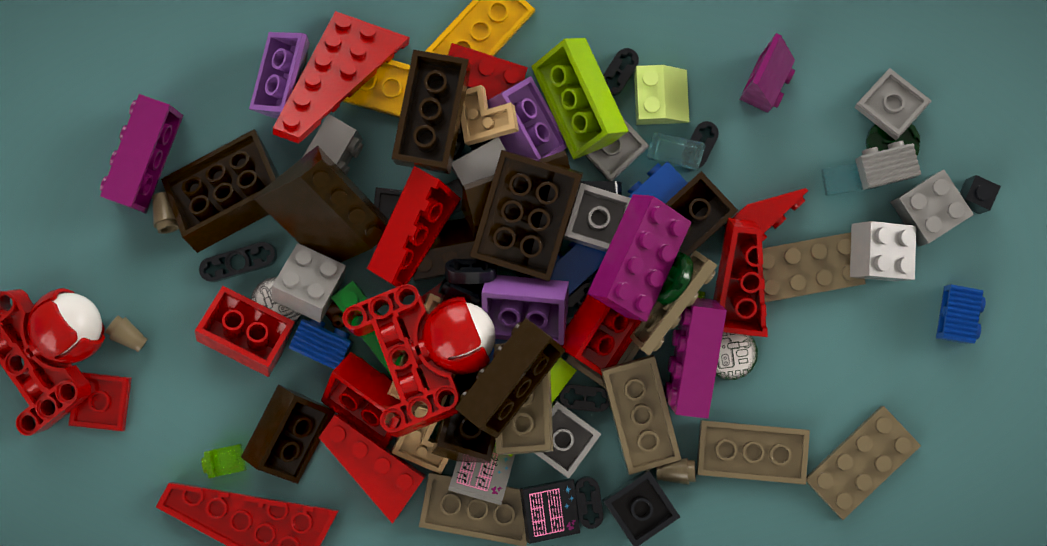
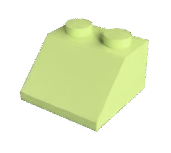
M666 65L636 66L634 71L636 125L689 123L687 70Z

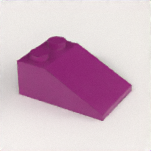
M776 33L761 52L739 100L767 113L773 107L777 108L784 96V93L780 91L784 83H790L795 73V70L792 69L795 59L780 34Z

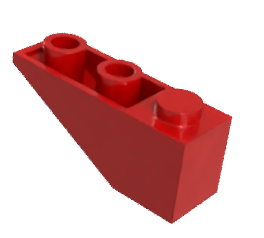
M804 188L747 204L733 219L755 221L761 228L763 242L767 238L764 233L771 226L774 229L779 227L787 219L784 214L790 208L795 211L806 201L803 196L808 190Z

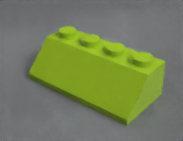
M586 38L563 39L531 66L573 159H578L611 145L629 132Z

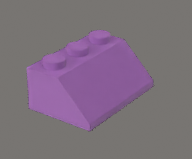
M268 33L249 107L250 110L278 119L303 72L310 44L306 34Z
M532 76L487 101L489 109L510 102L515 106L519 131L499 137L506 151L534 159H541L567 148L555 118Z
M497 275L494 281L484 283L481 292L482 309L493 322L495 339L509 340L515 325L527 318L560 345H564L569 304V281H547L537 278Z

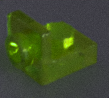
M237 444L204 451V457L201 459L203 472L207 473L210 479L245 471V460L241 458L243 454L242 445Z

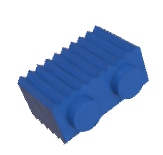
M952 284L944 286L936 334L937 339L975 344L976 339H979L981 334V324L978 323L979 315L984 311L986 304L985 297H982L983 290Z
M302 318L289 345V349L335 369L351 350L354 341L348 339L350 334L338 328H335L334 332L324 328L326 323L323 321L319 323L311 318L310 320Z

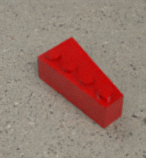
M414 166L367 269L395 287L408 284L461 198L440 179Z
M728 218L713 300H716L727 310L723 332L768 337L761 228L755 221Z
M339 414L333 416L319 436L324 445L393 524L426 475L401 457L392 454L391 450L383 447Z

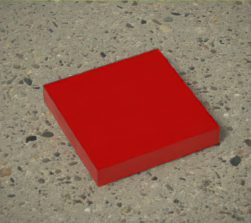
M81 372L91 384V393L86 400L70 411L68 426L125 431L132 378Z

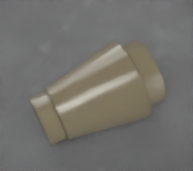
M166 192L154 194L152 196L154 228H157L160 234H167L178 230L179 227Z
M119 315L105 331L110 336V340L137 352L143 348L148 340L126 317L122 318Z
M684 458L656 467L658 481L663 480L689 485V482H696L695 460Z

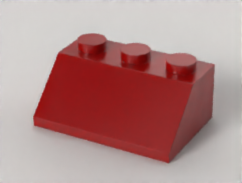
M222 286L195 329L197 342L269 377L284 351L295 321Z
M587 295L567 326L564 345L561 346L566 349L565 352L602 376L601 369L617 365L632 341L630 338L631 334L641 321L626 318L592 296Z
M350 352L332 371L321 402L386 448L393 439V436L388 434L380 425V416L383 411L401 403V400L387 394L392 381L388 376L370 366L363 358ZM401 416L391 418L389 428H397L401 424Z

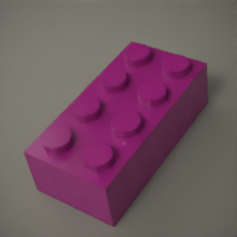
M139 94L137 100H134L130 106L129 114L131 116L128 124L124 125L120 132L121 142L118 150H115L111 156V168L108 176H105L101 182L100 191L102 192L100 196L146 214L183 114L170 104Z
M633 194L587 294L626 318L647 322L691 225V221L654 196Z
M697 297L696 301L690 307H686L681 313L678 330L675 329L673 332L672 345L675 346L674 356L669 357L668 372H671L669 382L665 383L664 394L668 405H670L675 415L709 418L727 312L716 300Z

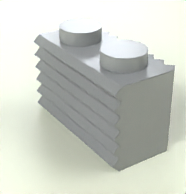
M898 141L888 144L887 150L878 151V147H873L861 151L862 156L856 158L855 161L863 190L912 179L921 175L914 144L904 145V141Z

